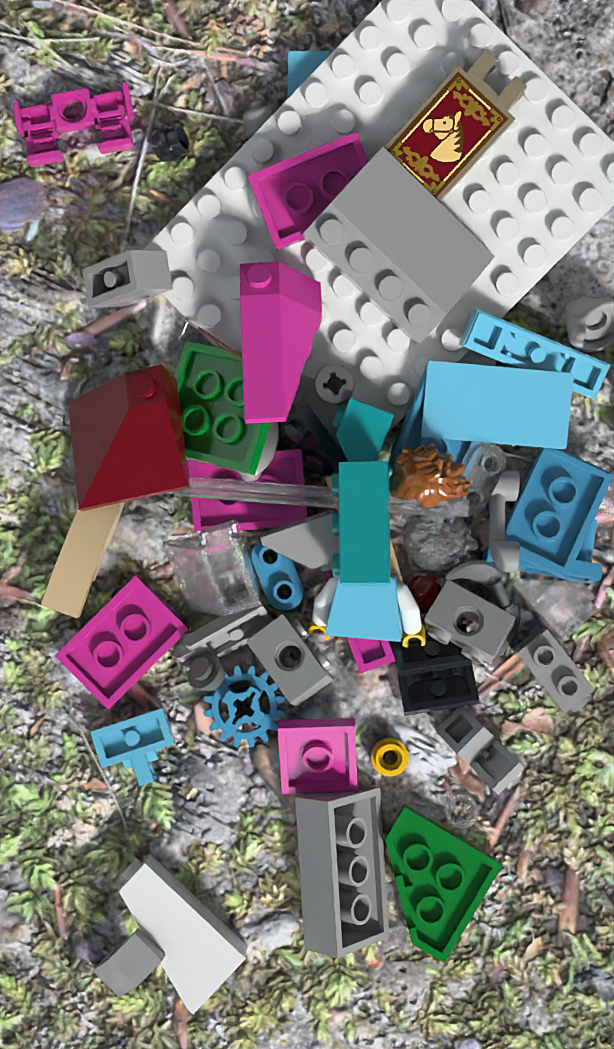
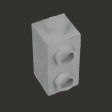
M540 626L511 649L560 711L563 713L569 710L576 712L589 702L590 698L588 695L595 689L548 629Z

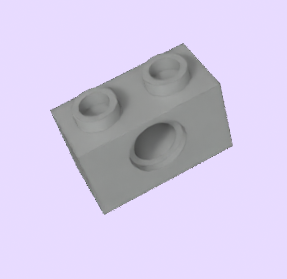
M128 250L82 269L89 307H126L173 289L166 251Z
M447 580L424 620L425 627L429 629L427 633L435 640L446 645L451 641L463 648L461 653L468 659L479 664L483 660L492 664L511 631L516 617L456 583ZM462 618H472L478 624V628L472 633H465L457 627V622Z
M282 614L246 642L289 703L298 707L333 680L327 671L332 665L319 648L313 652L305 640L310 635L297 618L291 622L290 619ZM293 649H299L301 651V661L297 666L287 668L285 665L286 654Z

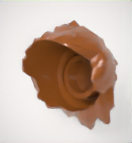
M430 444L426 448L424 445H420L415 450L408 446H403L402 453L396 458L392 475L389 477L392 497L402 500L415 499L421 503L423 509L427 507L433 508L440 501L467 496L468 491L465 489L470 487L471 483L466 480V477L462 476L465 466L453 461L451 454L445 456V454L439 453L435 449L434 444Z

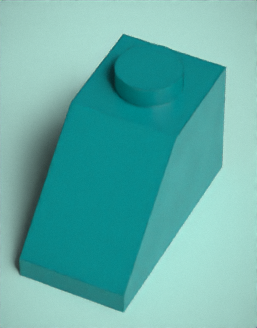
M350 398L347 406L340 403L332 425L339 427L336 436L347 461H376L394 415Z

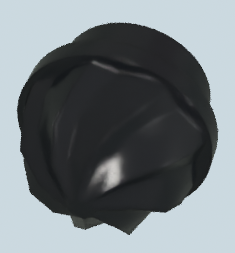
M178 123L174 125L163 124L158 132L152 136V151L162 161L178 162L182 160L183 155L190 152L188 136L183 127Z

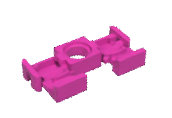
M122 82L123 90L91 95L88 88L51 94L52 103L24 108L21 107L18 101H15L13 103L16 128L20 136L26 141L28 152L26 159L28 164L34 167L64 161L62 149L57 150L56 139L60 138L62 133L96 128L97 131L102 132L103 142L97 143L101 154L134 149L130 121L135 118L128 84ZM71 102H79L84 105L83 116L77 120H69L64 116V110Z

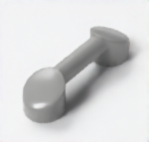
M505 470L500 475L489 497V550L495 565L500 571L516 573L519 565L520 546L519 542L505 541V501H517L520 476L519 471Z

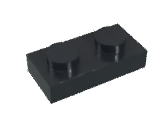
M305 403L291 406L286 421L282 423L285 426L287 436L297 443L305 454L309 467L318 473L319 476L339 473V462L348 461L310 405Z

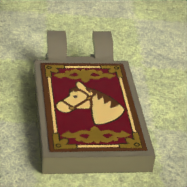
M487 48L467 73L457 65L384 146L440 203L514 123L516 118L508 111L525 94L524 91L527 89V85L515 76L499 95L484 81L496 68L495 64L498 62V58Z

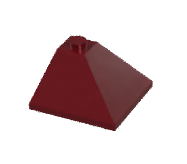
M162 364L123 373L68 402L78 509L80 511L190 488L177 380Z

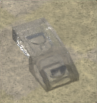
M328 646L322 653L332 665L327 671L333 680L320 689L317 694L324 700L336 718H355L356 726L375 712L377 708L332 647Z

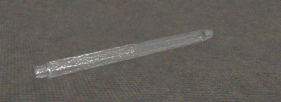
M189 477L190 488L166 493L173 494L174 497L186 496L339 508V497L332 496V488ZM390 493V513L441 516L452 519V516L468 517V499L454 498L440 501L433 508L427 507L423 509L421 503L415 499L402 500L392 497Z

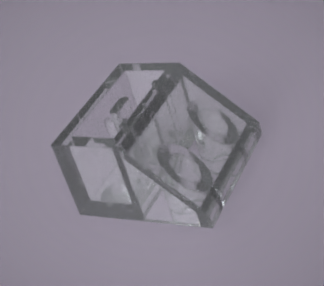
M236 519L163 542V547L189 610L227 616L261 605L260 583Z

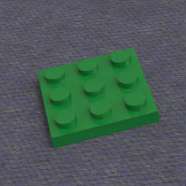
M185 341L174 378L177 380L186 459L255 476L271 422L245 423L242 360L224 348ZM235 351L242 356V352Z

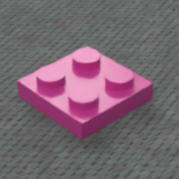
M355 718L278 720L282 794L357 791Z

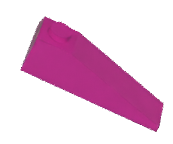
M280 261L240 264V312L245 423L284 422L288 417L298 389L299 377L305 360L309 358L312 350L311 344L317 329L319 330L322 322L321 282Z

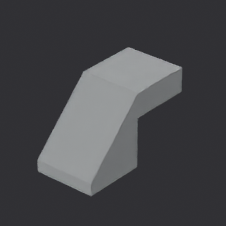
M458 707L435 730L453 751L468 763L498 795L525 769L465 707Z
M137 928L123 944L119 943L93 969V972L118 997H121L136 988L163 961L165 954Z

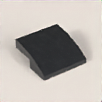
M466 624L457 625L462 632L467 633ZM425 630V646H421L420 639L413 637L408 639V647H404L403 634L400 642L392 641L404 716L479 704L480 700L472 666L473 661L461 653L463 648L451 641L447 645L440 643L427 633L429 630Z

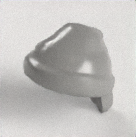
M583 296L580 299L571 300L566 305L568 338L578 351L584 353L597 352L614 342L613 298Z

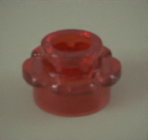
M430 573L425 576L418 575L408 583V588L418 607L423 610L431 608L441 591V586L436 582V577Z

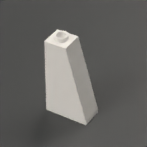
M151 854L142 862L136 858L121 875L125 880L119 893L141 931L165 954L161 965L186 1008L194 1014L246 959L248 946Z

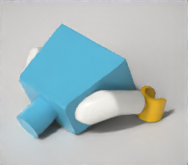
M391 573V585L342 586L340 584V577H333L329 579L315 598L313 616L307 631L310 636H312L314 629H321L325 633L324 640H328L330 636L400 642L403 634L404 647H408V639L413 637L420 639L421 646H425V627L421 624L419 607L408 586L398 581L397 574Z

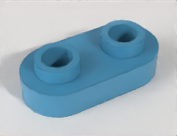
M260 540L254 546L251 558L267 600L276 609H293L300 603L303 597V585L293 560L276 552L278 555L277 561L273 564L266 563L263 559V554L269 548L263 546ZM286 584L291 587L292 594L289 598L283 599L279 597L277 589L280 585Z

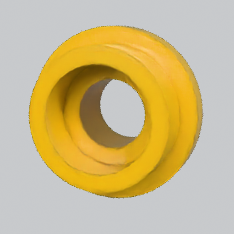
M385 738L377 742L373 747L371 761L378 773L391 777L399 775L406 769L409 762V754L406 746L401 741L395 738ZM388 750H393L397 754L395 761L391 763L383 760V754Z

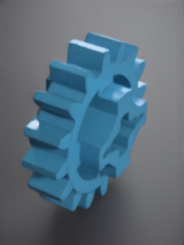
M240 664L235 665L233 675H230L225 670L224 680L214 690L215 694L210 693L204 696V701L212 704V707L207 708L203 712L204 716L214 717V721L209 726V729L213 731L220 728L222 730L220 736L222 742L229 736L234 737V747H238L242 739H247L250 748L254 747L255 737L257 736L264 742H267L269 740L267 729L270 728L271 730L278 731V722L274 720L275 717L285 716V710L277 707V704L285 701L284 694H275L278 686L274 681L271 683L267 681L269 676L267 670L262 672L261 675L255 674V664H251L248 672H243ZM238 681L252 682L249 687L241 689L230 686ZM263 690H265L270 700V713L261 706L260 695ZM252 692H255L251 703V708L254 711L252 712L247 709L236 719L239 707L236 699L244 701L246 697L249 698ZM220 699L228 705L229 717L226 721L220 711ZM250 722L258 726L249 730L238 729L241 724Z

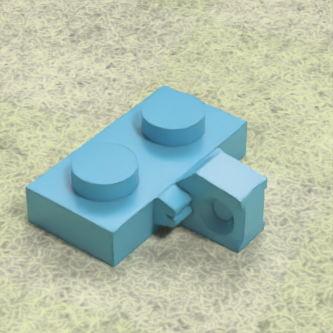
M165 707L90 732L101 768L123 762L125 770L134 768L139 786L154 782L157 779L152 761L159 759L157 750L176 743Z

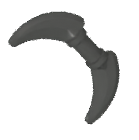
M475 559L464 561L448 570L444 578L446 580L464 578L480 583L490 593L497 607L516 617L511 631L494 658L496 659L509 648L516 637L521 619V608L519 604L513 603L509 599L501 579L503 572L495 564Z

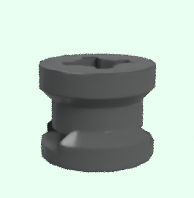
M328 365L318 373L315 380V388L318 395L325 402L339 405L346 402L352 396L354 379L346 367Z

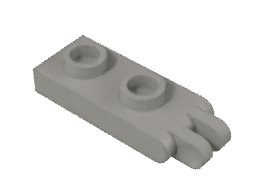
M256 596L188 634L184 638L183 644L174 649L173 655L185 670H189L192 663L204 654H214L221 659L246 645L248 639L274 620L259 596Z

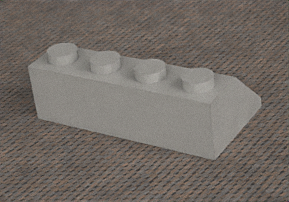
M358 787L357 791L308 793L295 797L304 949L340 958L389 938L380 787Z

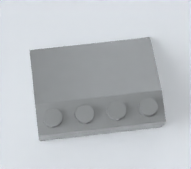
M383 146L302 234V237L407 337L417 344H420L446 317L495 258Z

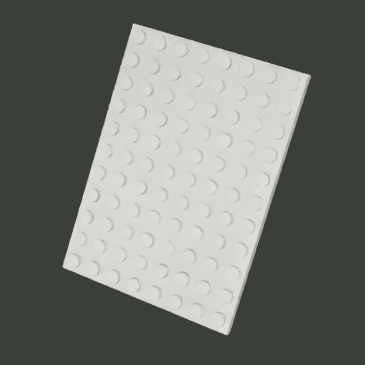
M382 0L143 250L166 251L173 289L161 294L190 322L202 328L232 350L242 352L240 264L280 261L321 282L322 322L319 330L317 329L311 344L312 350L309 358L305 360L299 377L300 383L291 406L308 403L344 454L336 436L339 427L332 425L339 405L329 404L318 395L315 388V380L318 373L328 365L346 367L354 379V391L350 398L393 414L394 417L389 427V432L407 414L428 361L458 363L471 350L459 345V342L473 309L476 308L501 319L614 205V142L471 0ZM487 48L498 58V62L495 64L496 68L484 81L499 95L515 76L527 85V89L524 91L525 94L508 111L516 118L514 123L441 201V204L495 258L446 317L420 344H417L407 337L307 240L276 251L247 175L355 132L358 133L369 162L457 65L467 73ZM205 336L215 347L223 348L216 342ZM350 398L342 404L347 406Z

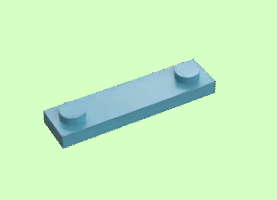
M476 308L473 309L459 342V345L515 368L573 373L572 391L594 400L610 367V364Z

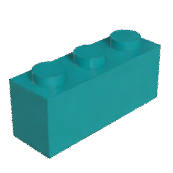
M339 462V473H332V496L339 497V513H332L333 537H339L340 553H333L332 555L333 577H340V584L342 586L391 585L388 462Z

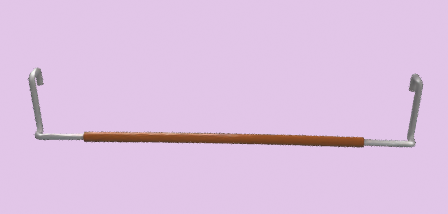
M188 319L185 320L186 324L178 338L179 341L185 340L187 335H184L183 339H181V337L189 323L190 325L195 327L199 332H201L202 334L216 342L218 345L229 351L231 354L242 360V356L229 348L227 345H225L224 343L210 335L202 328L197 327Z

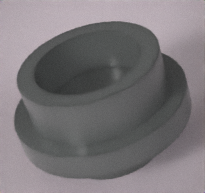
M204 654L192 663L188 672L189 684L199 691L215 690L221 685L225 677L222 661L214 654Z

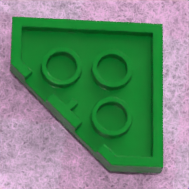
M403 804L384 837L411 942L414 946L445 963L503 864L498 859Z

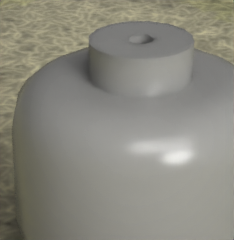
M265 100L250 103L252 109L243 113V121L249 138L278 110L276 105H266Z

